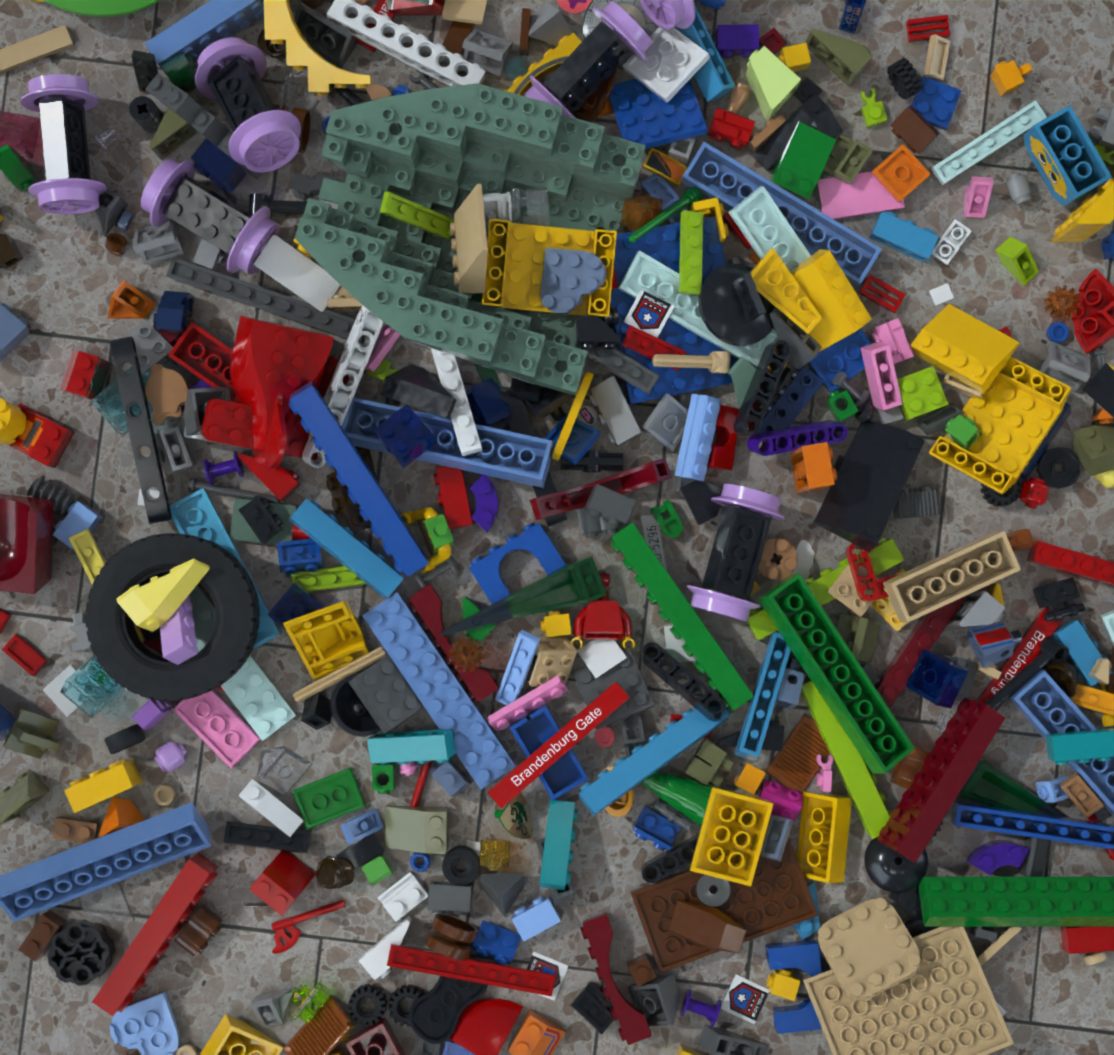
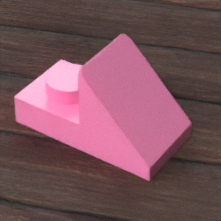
M971 177L970 186L965 187L964 217L985 218L994 183L993 178Z

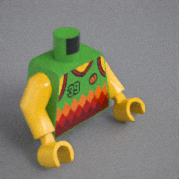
M425 507L413 512L407 511L400 515L406 518V525L415 522V520L417 521L431 555V559H427L429 564L425 566L422 573L433 570L435 566L451 556L454 539L443 514L437 513L432 507Z

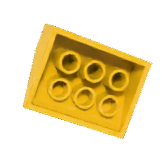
M819 249L790 271L822 317L809 333L822 347L820 351L851 335L872 320L830 250Z
M948 304L920 331L910 346L915 356L984 394L1017 349L1020 342Z
M712 787L690 871L751 886L773 803L767 799Z
M225 1013L200 1055H279L284 1047L246 1022Z

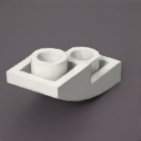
M954 219L935 245L932 255L948 265L971 233V230Z

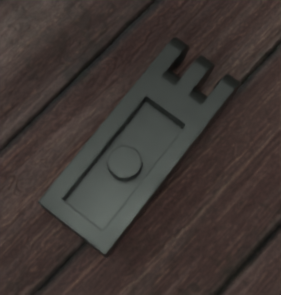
M134 50L131 58L139 91L145 92L147 86L158 74L154 54Z

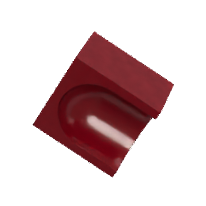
M0 494L1 591L36 594L52 579L54 500Z

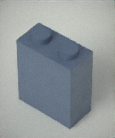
M4 302L0 304V362L30 334L27 328L28 323L21 316H14L12 309Z

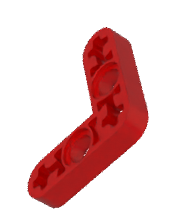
M853 543L850 544L846 549V556L858 597L864 602L889 597L883 589V582L898 575L876 580L868 551ZM855 547L856 549L861 550V553H859L858 556L857 554L852 553V550H854ZM864 559V562H860L855 565V562L857 560ZM859 566L867 569L866 577L858 575L857 569ZM868 579L870 580V582H868V583H866V584L864 583V584L861 585V583H860V582H864V581H866V580H868ZM867 588L868 590L872 589L873 592L872 594H870V598L868 594H864V591Z

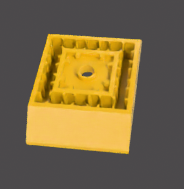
M1114 169L1110 172L1112 178L1097 188L1098 191L1094 195L1089 194L1081 202L1082 204L1067 217L1068 219L1053 231L1056 234L1051 239L1053 243L1084 242L1114 220Z

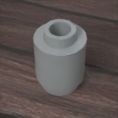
M1019 172L1008 177L1009 181L1006 182L1012 201H1015L1016 205L1032 199L1031 194L1033 192L1026 174L1021 175Z

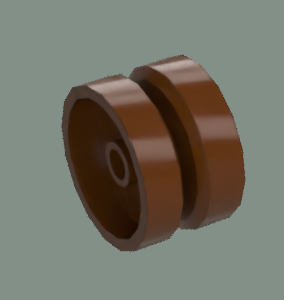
M436 914L432 922V928L435 931L428 933L425 945L443 956L461 961L468 960L472 950L468 943L475 942L478 929L455 917Z

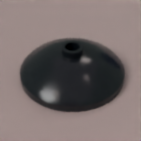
M356 674L343 679L335 687L331 695L330 709L335 722L342 730L353 736L366 737L379 732L381 729L349 684V681L358 675ZM355 705L359 707V712L355 711Z
M878 837L872 839L865 851L864 864L866 872L873 883L879 888L892 893H903L917 887L922 878L925 877L928 869L926 849H924L917 862L914 863L876 840ZM896 857L901 858L902 862L900 865L895 864L894 859Z

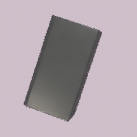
M300 2L294 20L301 34L319 55L342 69L357 45L354 35Z

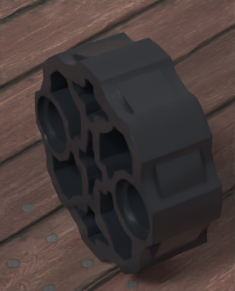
M85 919L74 921L66 928L58 931L50 941L51 948L47 955L48 963L55 970L56 977L64 983L71 982L78 986L87 985L104 974L112 964V953L115 950L114 941L106 933V928L98 922L91 923ZM75 927H78V928L81 929V932H82V935H81V936H78V935L75 934V932H74V928H75ZM80 949V952H87V953L83 955L82 953H75V952H77V951ZM81 969L87 970L88 978L82 976Z

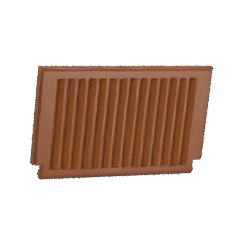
M805 713L784 742L782 751L777 752L764 771L787 788L799 790L802 794L821 768L816 762L817 754L821 755L823 763L830 754L812 718Z
M329 995L283 1049L287 1055H328L352 1028L349 1025L351 1020L332 995Z

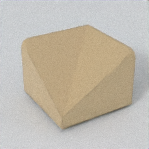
M1098 658L1089 676L1101 684L1108 685L1109 671L1112 668L1111 662L1106 658Z

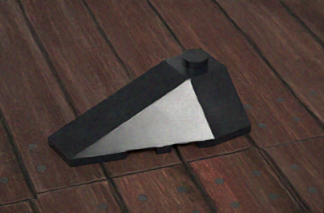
M816 94L806 101L753 156L766 171L776 167L799 121L833 138H836L843 132L830 108Z
M412 364L389 375L380 394L398 404L446 419L450 418L457 401L425 368Z

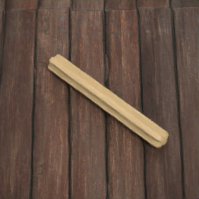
M379 647L293 693L295 701L300 703L386 657L387 652L384 647Z

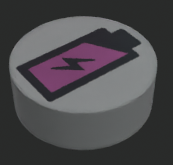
M590 406L580 408L577 415L578 420L590 426L596 423L598 417L596 410Z

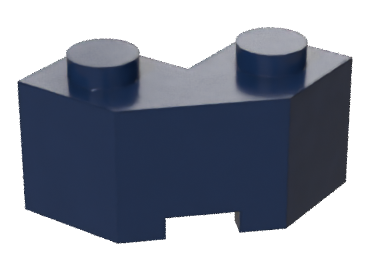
M164 291L157 308V313L154 314L153 318L156 329L160 332L183 334L186 330L187 316L192 317L194 296L187 292Z

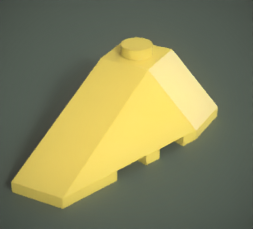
M191 559L170 569V573L163 577L154 576L150 578V583L143 586L137 584L117 598V602L137 626L154 632L175 613L209 571V565L196 559Z

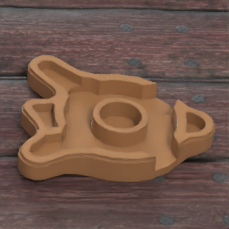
M155 364L151 367L150 376L145 387L146 397L153 408L152 422L157 426L164 424L168 417L182 416L181 408L186 404L189 390L186 380L180 373L167 369L161 364Z

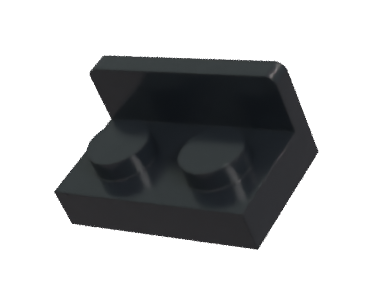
M256 495L252 501L241 507L239 512L260 542L264 544L284 530L281 526L283 522L277 514L273 515L269 508L272 506L266 497L261 498V496Z

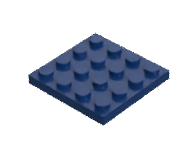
M637 79L614 84L609 100L622 139L646 145L645 149L707 134V127L691 80L668 103Z

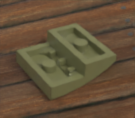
M839 134L835 138L836 142L823 172L851 185L874 150L857 139L854 142L845 135Z

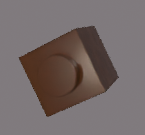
M646 953L627 962L628 969L638 987L656 978L655 970Z

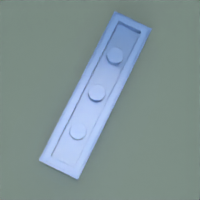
M524 630L519 632L495 698L496 701L507 706L519 699L541 639Z

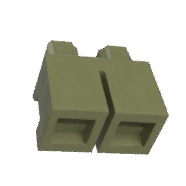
M704 738L695 754L711 765L693 755L684 772L705 785L710 784L719 788L724 778L715 772L719 766L729 771L734 761L727 756L724 750L707 738Z

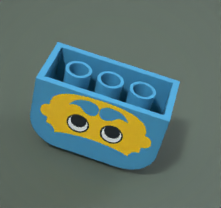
M1071 105L1033 125L1025 133L1024 144L1028 155L1050 193L1059 204L1066 206L1104 185L1112 178Z

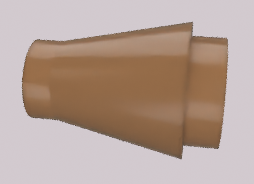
M735 82L736 87L731 90L727 111L738 115L751 94L749 93L751 88L742 83Z

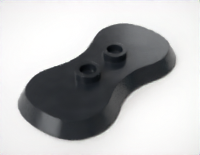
M440 976L436 985L412 1004L408 1016L411 1028L426 1042L440 1044L446 1041L454 1033L462 1011L469 1004L479 999L487 990L488 985Z

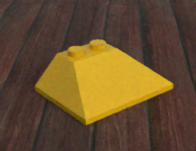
M348 601L336 603L283 623L313 680L328 675L370 653L362 629Z

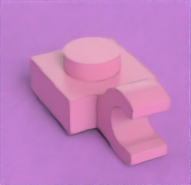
M817 754L816 762L821 766L820 773H817V786H820V790L823 792H831L833 756L828 755V761L823 763L821 755Z

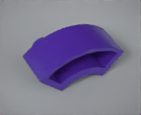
M482 475L470 488L475 494L477 502L476 511L471 518L488 533L496 521L499 502L497 492L487 475Z
M995 840L976 848L966 861L991 875L995 869L1004 865L1020 867L1029 849L1013 841Z

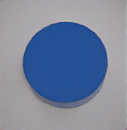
M1055 322L1048 327L1046 335L1049 341L1061 343L1068 338L1069 329L1064 323Z

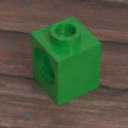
M838 389L829 394L830 399L825 402L836 422H841L859 412L847 390L840 392ZM837 400L844 401L846 405L844 410H839L836 407Z
M374 763L372 765V791H378V794H390V790L395 789V763L389 765ZM379 774H387L389 782L382 784L378 779Z

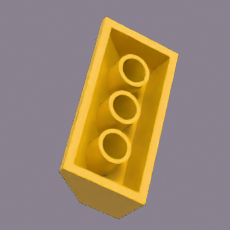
M803 792L797 860L805 878L825 883L844 882L852 798L832 794Z

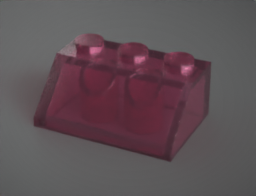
M0 111V148L8 144L21 156L33 159L41 119Z

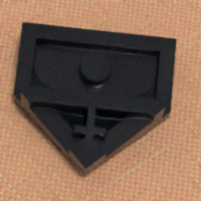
M695 480L679 488L697 525L718 515L720 504L711 501V498L721 496L722 487L706 481Z

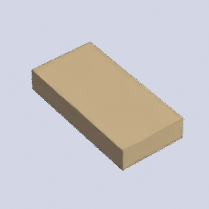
M936 34L930 36L923 76L938 82L944 80L950 40Z

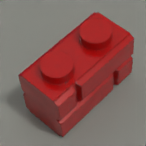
M716 108L707 135L711 136L710 139L715 142L721 143L725 141L730 143L729 146L734 149H746L756 121Z

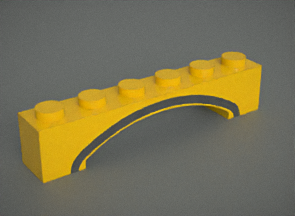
M574 32L569 36L565 35L558 42L559 45L555 49H549L539 63L534 62L523 77L522 75L518 76L513 81V86L503 91L523 96L532 87L530 75L539 81L543 77L555 72L582 41Z

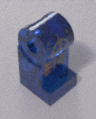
M846 0L839 30L852 34L855 33L866 0Z

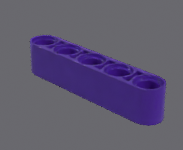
M826 420L753 434L749 437L747 446L750 451L756 454L769 456L795 451L801 446L841 442L847 437L848 429L842 423Z

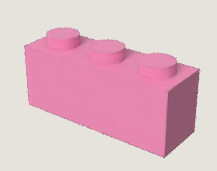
M879 341L861 347L873 406L884 411L902 405L890 345Z

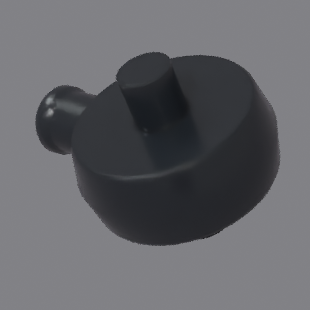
M868 399L862 407L857 406L859 412L856 413L855 418L859 422L863 423L867 419L870 421L873 418L871 415L873 412L871 407L873 404L872 400Z

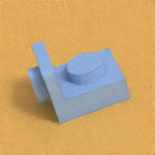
M1069 776L1036 782L1039 798L1046 803H1055L1070 798L1059 785Z

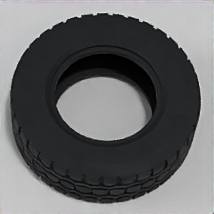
M177 533L156 534L132 542V544H128L113 555L109 562L99 571V575L96 576L92 584L93 588L90 589L89 602L86 604L85 612L87 613L85 622L86 627H88L86 632L88 641L91 642L90 647L93 654L96 655L100 666L104 667V671L112 679L114 678L116 683L136 695L139 694L142 697L160 701H180L203 695L218 688L232 678L244 665L255 645L259 631L260 607L254 584L245 568L230 552L207 539ZM191 559H196L209 565L210 568L200 580V583L207 589L213 600L216 611V623L213 634L205 647L195 656L176 665L165 658L155 655L142 644L135 631L133 620L118 604L117 598L137 584L143 586L151 581L150 578L170 573V569Z

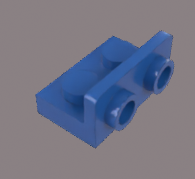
M312 539L277 542L280 573L295 574L297 571L303 570L314 572L322 568L320 546Z
M646 806L643 807L632 827L633 831L636 832V837L644 841L648 838L654 842L653 846L662 851L665 848L671 850L672 843L681 829L674 822L671 821L670 823L667 821L668 818Z

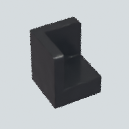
M318 693L305 700L301 718L302 722L315 730L331 723L332 713L328 698Z

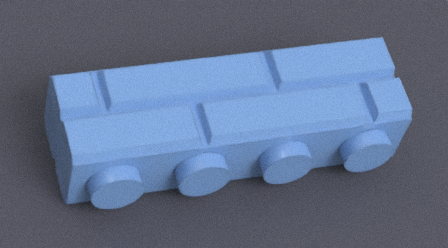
M691 395L674 476L704 482L721 399L707 395Z

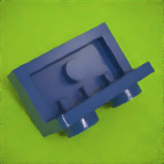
M483 920L471 949L475 950V953L480 956L494 958L499 964H511L521 936Z

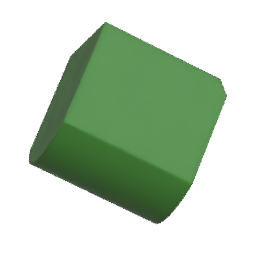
M382 853L361 867L373 886L394 874L392 866L385 854Z

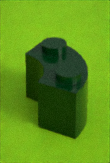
M181 52L161 64L173 85L187 93L197 89L195 85L196 71L193 69L196 65L190 55L186 57Z

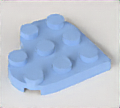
M165 991L130 1004L122 1013L118 1011L112 1018V1023L110 1024L111 1037L116 1044L119 1043L123 1047H128L127 1049L138 1048L142 1055H173L180 1046L179 1029Z

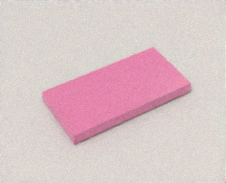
M871 172L858 173L851 185L834 177L819 179L817 183L821 212L834 220L905 208L904 199L898 203Z
M215 690L195 698L182 700L173 709L230 768H233L261 740L256 732Z

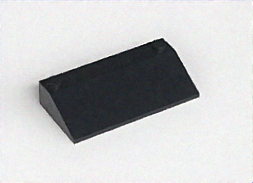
M869 420L860 423L837 471V480L834 481L835 485L830 486L813 523L870 552L878 545L925 440L909 431Z

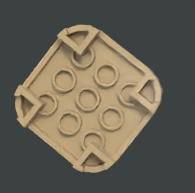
M883 898L865 901L828 920L818 930L820 951L841 985L842 991L847 997L849 996L855 1000H863L864 1002L872 1000L873 996L908 978L911 980L916 976L920 967V952L896 910Z

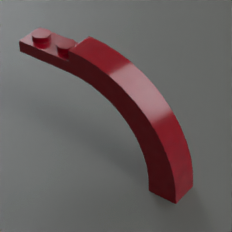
M666 458L592 483L531 499L530 503L535 519L540 520L584 508L593 486L597 484L625 495L670 479L672 476Z

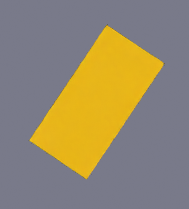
M587 371L584 375L552 453V459L557 461L560 459L594 376L593 373Z

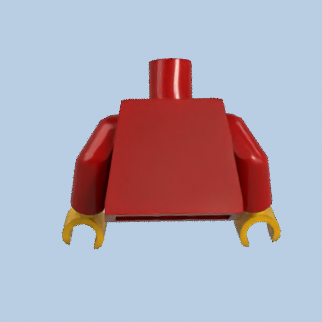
M605 591L606 596L598 598L597 601L588 602V606L583 607L575 618L573 630L575 637L570 642L572 645L574 640L580 641L581 648L583 646V639L622 640V646L625 649V643L628 640L632 641V648L635 647V641L631 638L633 635L631 618L624 608L619 607L618 601H609L608 591Z

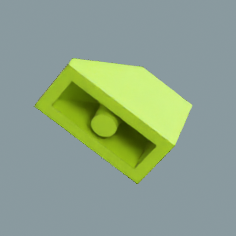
M1010 236L995 250L1002 265L1022 285L1025 286L1039 273L1027 244Z

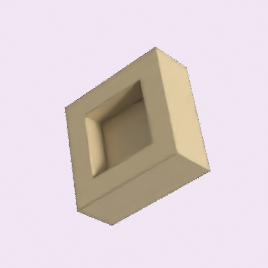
M980 662L977 663L976 670L992 679L998 680L1002 673L996 670L998 666L995 664L982 668Z

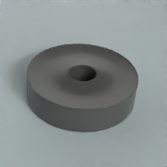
M703 874L696 885L697 895L705 905L711 907L720 906L730 896V884L728 880ZM712 885L717 887V891L714 893L709 891Z

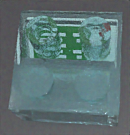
M95 656L91 657L69 676L60 691L91 719L106 707L122 687L104 671V667L100 666Z

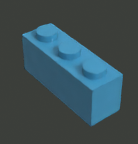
M882 211L879 214L869 235V239L923 263L930 258L939 238L933 230L928 228L921 229L913 221L907 219L903 221L890 211Z
M1070 620L1056 629L1052 636L1069 649L1067 659L1076 667L1083 683L1086 686H1093L1098 681L1090 677L1089 673L1098 658L1106 657L1101 656L1098 651V644L1087 635L1086 632L1088 630L1083 622Z

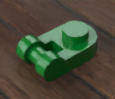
M669 500L664 501L663 505L659 507L655 506L650 509L666 537L675 538L682 533V522ZM668 512L670 517L664 520L661 515Z

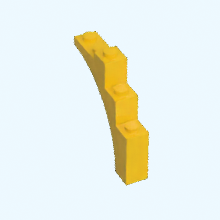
M264 0L265 40H271V44H284L283 40H286L287 66H292V70H305V66H308V92H314V96H326V92H332V84H334V88H347V84H355V88H368L367 84H373V75L356 74L341 69L319 55L301 34L294 20L289 0Z

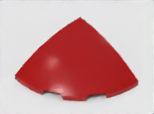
M1096 268L1081 284L1076 302L1073 303L1072 309L1074 334L1086 355L1114 338V287Z
M481 999L474 1001L462 1011L455 1031L449 1039L475 1055H498L523 1006L504 999Z

